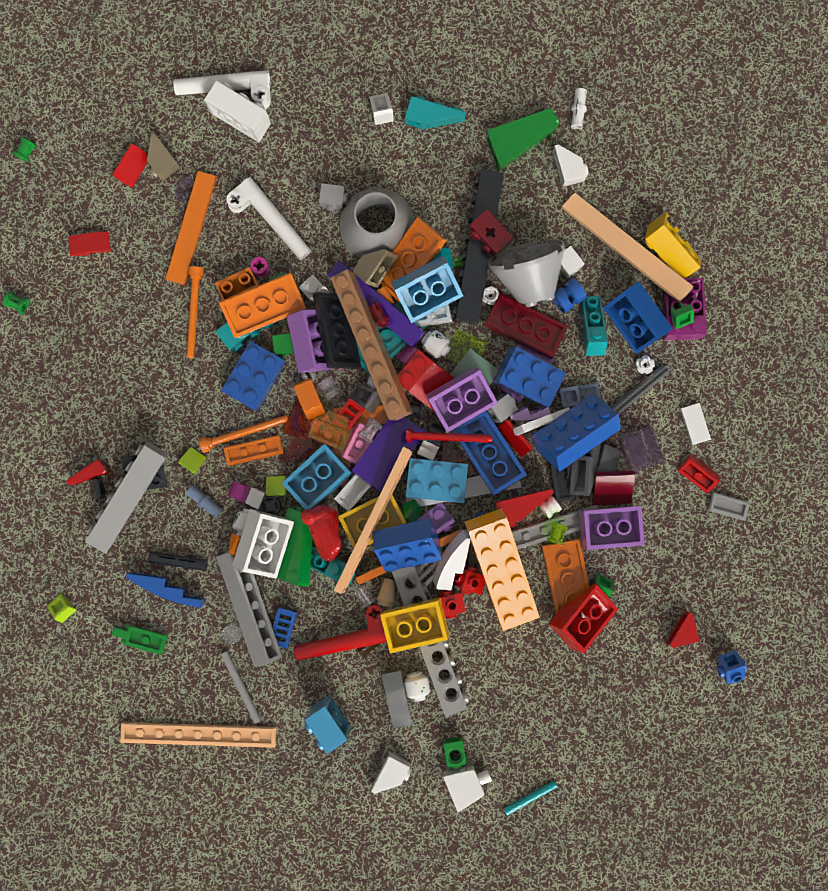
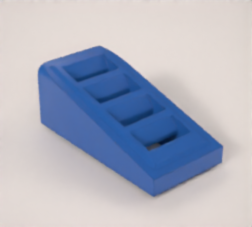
M281 606L277 610L273 632L275 636L286 639L285 642L277 640L278 646L288 649L298 611ZM281 614L291 617V620L280 618ZM279 622H283V623H287V624H290V625H289V628H288V627L281 626V625H278V624H279ZM277 629L288 631L287 635L277 632Z

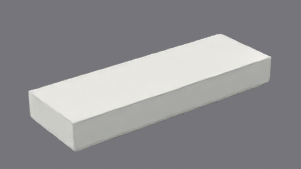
M568 407L520 425L513 429L514 434L518 436L547 425L570 409Z

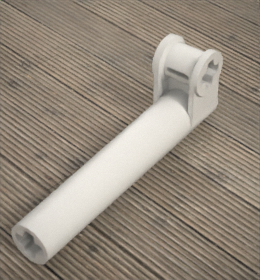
M268 70L174 79L173 81L176 95L209 93L214 83L218 81L221 84L223 82L227 83L233 88V91L251 90L254 104L258 102L266 109L271 103V86Z
M251 177L245 179L238 187L229 192L226 199L228 207L232 212L240 213L252 204L299 260H303L310 254V248Z

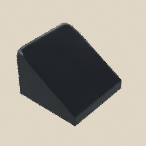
M102 479L89 481L92 500L105 498L104 481Z

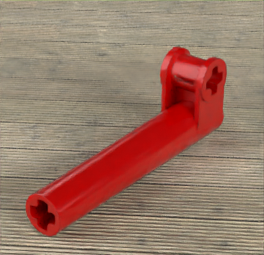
M372 605L367 609L368 628L295 645L294 655L296 660L299 661L387 642L380 616L384 610L378 605Z

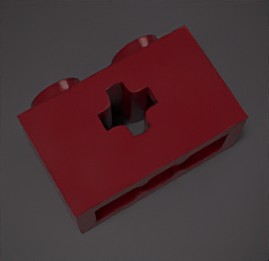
M488 209L473 221L468 228L470 231L469 235L483 245L482 249L487 255L491 254L493 257L513 239L510 233ZM491 232L493 234L492 236L486 237V233Z

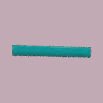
M554 780L505 807L506 815H510L558 786Z

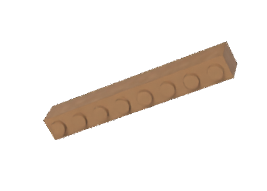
M347 269L331 277L388 419L397 421L412 414L413 411L378 327L375 324L376 322L371 310H369L356 274Z

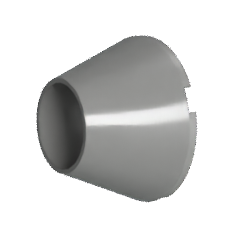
M368 188L355 194L349 199L347 205L344 206L340 216V234L349 251L361 259L365 254L382 249L392 252L415 219L411 207L398 193L386 188ZM372 207H383L389 210L395 218L393 224L387 230L380 233H371L364 230L359 225V219L367 209Z

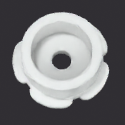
M490 286L484 289V303L494 305L499 295L496 287Z
M647 355L638 358L636 361L637 371L641 374L651 373L653 371L652 368L655 366L654 360L650 359Z

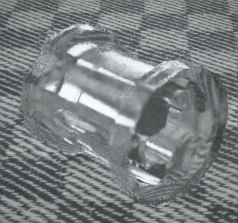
M368 418L366 425L357 434L364 441L372 443V438L378 430L382 429V426L376 420Z
M366 584L352 592V595H355L361 603L362 609L376 600L367 590Z

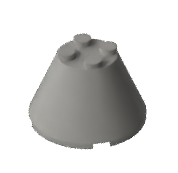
M547 239V243L538 244L537 241H532L514 246L498 253L495 260L489 259L488 266L519 303L525 304L526 307H532L538 301H549L555 298L554 294L565 249L564 241L560 239Z

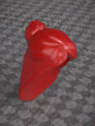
M317 505L311 510L305 509L301 514V520L305 525H308L316 549L323 560L333 561L341 548L338 511L330 505Z

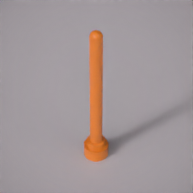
M189 266L188 275L192 279L186 354L189 359L194 357L199 280L204 276V268Z
M283 415L215 438H207L205 436L199 438V444L203 453L209 452L215 445L289 421V417Z

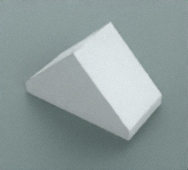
M388 93L370 96L375 125L393 122V110Z

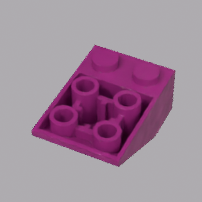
M683 278L693 288L680 303L664 291L662 314L673 329L663 336V340L702 339L707 335L703 278ZM681 303L685 306L690 304L694 308V322L676 330L672 325L671 308L673 307L677 310L680 309Z

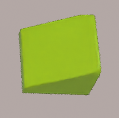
M190 447L178 463L192 473H197L207 457Z
M286 476L266 477V496L286 495V488L282 484L286 480Z
M62 593L47 606L54 620L61 623L76 611Z

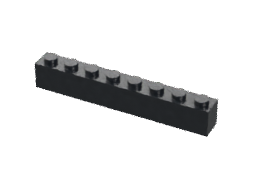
M481 169L479 175L476 174L474 186H477L476 193L472 194L471 205H474L473 212H469L468 223L471 224L487 209L497 218L504 173ZM466 230L464 242H468L467 249H463L461 260H464V267H460L458 279H461L459 288L463 297L459 298L457 305L453 306L452 316H455L454 322L477 326L480 319L490 255L484 252L482 249L483 245L478 240L475 241L469 235L470 231ZM491 232L486 233V237L493 235Z

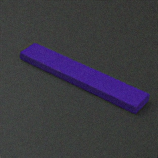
M338 260L327 276L331 278L347 269L352 270L342 261ZM356 275L368 306L372 304L376 306L375 303L380 302L385 315L390 318V323L387 326L411 347H414L425 331L414 322L411 323L406 315Z

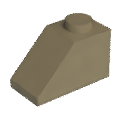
M155 133L151 134L147 162L151 166L149 171L155 179L159 177L164 181L179 170L180 166Z
M386 249L365 254L358 261L353 272L366 284L378 288L398 256Z

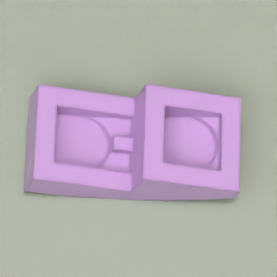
M523 406L518 408L509 418L523 421L534 420L551 413L547 407H539L529 412L528 408Z

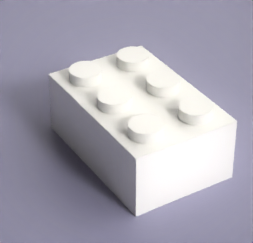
M216 81L204 99L211 114L257 142H260L271 124L266 108L258 102L254 104L241 92L239 94L234 92L233 88L225 82L221 84Z
M250 509L232 566L243 572L277 578L294 522L281 516Z

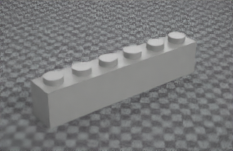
M147 442L144 446H139L135 453L137 455L134 462L130 461L125 469L128 472L125 478L121 477L115 485L118 488L115 494L111 493L105 502L108 504L106 509L99 511L95 518L98 522L95 526L91 525L86 533L88 538L85 542L105 554L113 545L168 456L167 452L150 442Z
M226 553L217 556L216 558L254 667L267 665L282 658L254 574L243 572L232 566L235 558L234 555Z

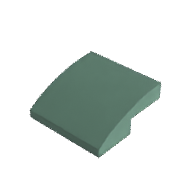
M470 348L451 372V375L456 378L476 366L481 371L488 386H490L498 369Z

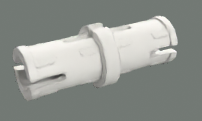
M584 88L575 89L574 105L571 108L573 112L571 127L574 129L583 128L584 113L587 110L585 106L587 90Z

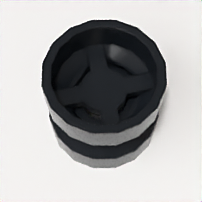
M269 496L262 500L260 508L262 512L276 515L280 512L282 504L277 497Z

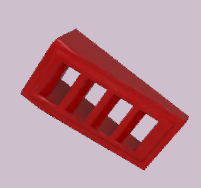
M348 398L326 430L342 441L365 409ZM351 406L353 409L358 411L357 414H354L352 411L347 409V407ZM343 412L353 417L352 421L342 415ZM338 419H342L349 425L345 427L343 424L338 422ZM336 424L338 427L343 429L344 432L340 433L338 430L333 428V426Z
M95 460L67 479L66 483L67 485H76L109 474L111 471L103 460Z

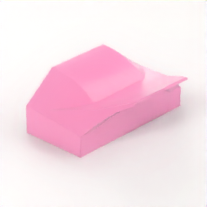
M358 423L349 430L342 441L338 439L335 446L340 451L343 459L356 465L371 444L376 432Z

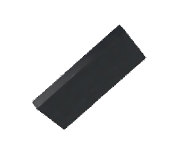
M321 292L314 293L313 300L327 368H361L357 342L338 295Z

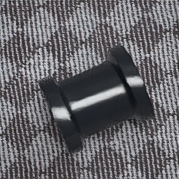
M409 403L413 413L408 416L418 417L419 420H422L424 403Z

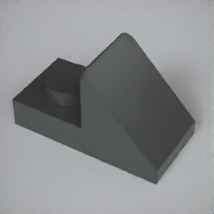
M359 383L349 397L371 414H374L381 403L377 391Z

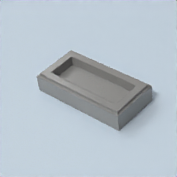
M712 492L707 511L746 521L750 502Z

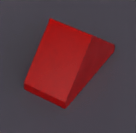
M684 611L666 641V644L672 648L700 641L694 616L688 611Z

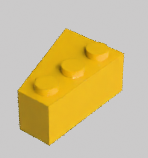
M665 212L648 225L645 242L651 250L654 249L658 253L659 260L666 263L682 278H687L701 268V259L689 242H685L678 234L679 228L677 226L672 227L667 220L669 215Z

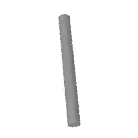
M228 651L223 652L220 655L254 724L261 721V718Z

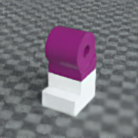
M233 481L228 496L256 509H261L260 504L266 497V492Z

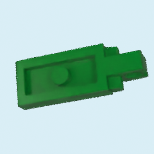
M125 625V628L116 626L112 632L113 636L122 638L121 642L124 645L159 655L163 654L168 638L166 634L134 625Z

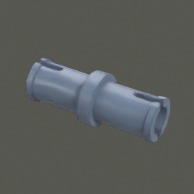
M194 485L185 494L199 504L198 507L200 509H205L214 518L223 510V508L210 499L209 495L206 496Z

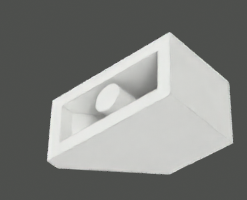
M555 145L553 155L562 187L584 182L588 175L586 163L583 164L582 158L560 145Z
M389 752L372 785L371 792L375 794L400 786L403 780L407 781L412 771L409 769L410 762Z

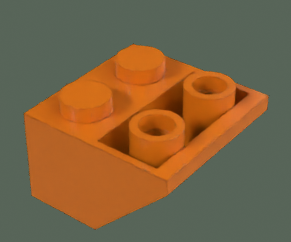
M248 267L216 282L215 285L222 300L254 288L259 283L251 268Z

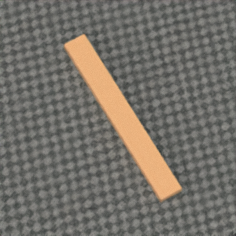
M576 193L562 206L565 212L679 303L692 290L693 286Z
M405 447L402 448L334 591L340 594L346 591L373 535V531H375L412 455L411 450Z
M122 722L120 743L275 748L276 727Z

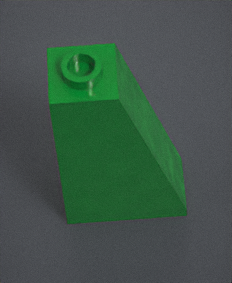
M552 108L487 130L486 139L498 171L506 168L556 132L559 119L557 114L553 113Z
M296 506V509L287 508L285 518L293 521L294 524L277 578L296 586L309 587L313 537L308 525H305L301 520V514L305 509Z

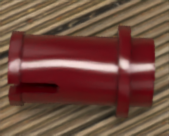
M376 302V306L374 304L369 306V310H371L376 320V326L383 328L389 325L390 318L385 315L380 302Z

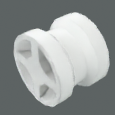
M552 495L539 505L549 519L553 517L555 512L562 510Z

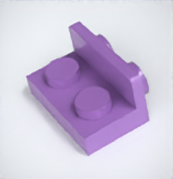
M442 502L417 520L430 518L437 534L442 530L446 533L454 527L452 523L455 522Z

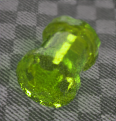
M552 522L550 538H547V541L564 545L563 538L568 526Z

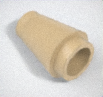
M384 578L376 598L378 600L377 605L392 608L393 603L395 604V580Z

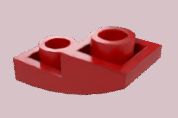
M92 232L68 236L70 256H90V253L110 252L111 250L109 232Z

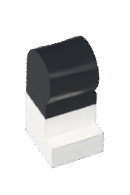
M432 423L428 432L445 433L446 430L444 427ZM424 440L417 454L433 461L442 441Z

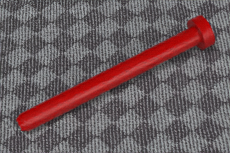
M413 429L406 430L407 442H412L413 439L492 442L491 435L413 432Z

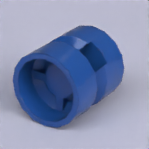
M572 278L563 285V289H556L555 298L552 300L563 314H566L574 308V304H579L585 300L587 295L580 283Z

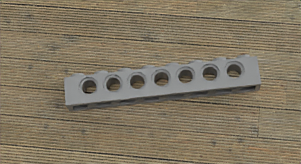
M419 565L392 571L404 606L413 604L412 599L415 596H420L423 601H427L425 594L429 592L425 582L421 583L419 575H422ZM407 578H414L416 585L409 588L406 586L405 581ZM447 640L420 646L445 717L466 710V703L469 702L466 692H461L459 687L462 684L459 673L455 674L452 668L455 666L452 654L448 655L445 649L449 647ZM435 651L443 653V657L440 660L433 659L432 654ZM446 669L450 674L447 678H441L439 672ZM448 688H454L456 690V694L454 696H448L446 695V690Z

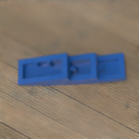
M134 572L127 573L126 578L159 597L183 605L198 608L204 606L205 598L186 596L187 588L168 585V577Z

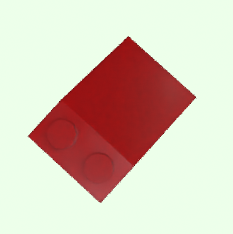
M418 350L398 374L402 387L432 410L433 408L426 394L454 379L451 374L422 350Z
M546 489L492 503L494 511L502 508L511 528L516 526L515 522L525 518L554 492L553 489Z
M594 584L562 607L548 625L569 648L584 654L617 612L618 608L601 588Z

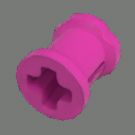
M256 257L251 261L250 266L256 276L265 277L269 274L270 266L264 258ZM262 263V265L264 266V268L262 267L261 270L258 271V269H257L256 267H259L260 264Z

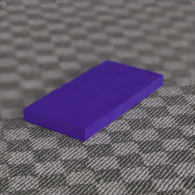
M406 417L397 421L388 419L351 472L381 493L402 448L405 447L413 452L420 441L413 439L412 442H407L406 430L413 429V432L425 431Z

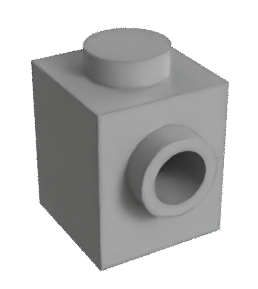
M321 183L320 207H326L328 211L338 212V209L343 210L344 204L347 205L348 193H345V187Z
M499 394L495 398L498 404L486 411L494 423H501L516 412L518 408L515 405V399L511 395Z

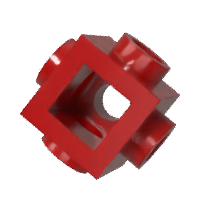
M467 565V568L463 570V574H455L453 585L460 588L459 592L470 595L472 592L481 595L485 580L477 568Z
M443 590L440 592L441 594L435 595V598H441L446 619L457 617L456 614L466 612L461 592L457 590Z

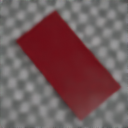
M499 293L484 324V327L550 359H553L568 327L502 293Z

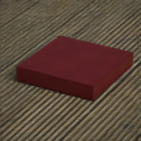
M634 470L595 472L593 505L631 504L635 482Z

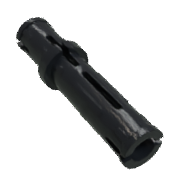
M150 551L148 555L149 563L181 567L184 570L194 569L206 572L208 566V559L192 558L191 555L179 556Z

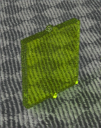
M456 330L452 342L449 343L451 349L445 356V359L458 364L470 348L483 357L482 354L487 342Z

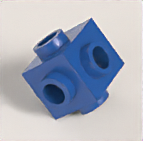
M737 650L718 656V667L716 669L719 677L724 678L726 684L738 683L745 679L747 665L744 659H741Z

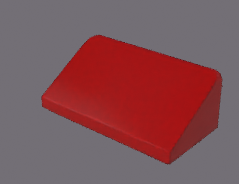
M131 143L114 171L113 177L133 188L148 163V153Z
M506 420L498 427V430L518 455L523 457L533 449V446L522 434L515 435L513 429L516 427L509 420Z
M692 453L677 470L706 494L721 479L720 475Z

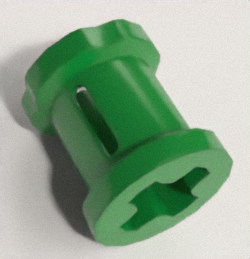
M20 137L21 142L12 154L28 163L29 155L37 146L31 141Z
M9 291L3 299L4 307H11L17 310L19 314H24L30 304L28 298H21L15 295L13 291Z

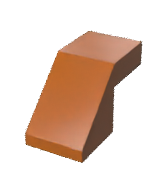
M311 378L293 385L309 424L311 421L327 415Z

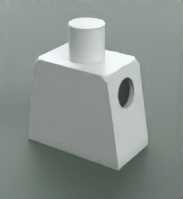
M473 765L443 772V778L457 812L485 795L482 785L492 781L488 770L477 774Z

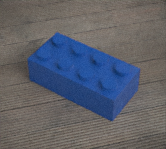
M593 393L533 434L535 448L560 472L621 429L619 414Z
M487 411L482 412L452 430L453 433L492 436V442L490 443L458 442L493 497L527 476Z

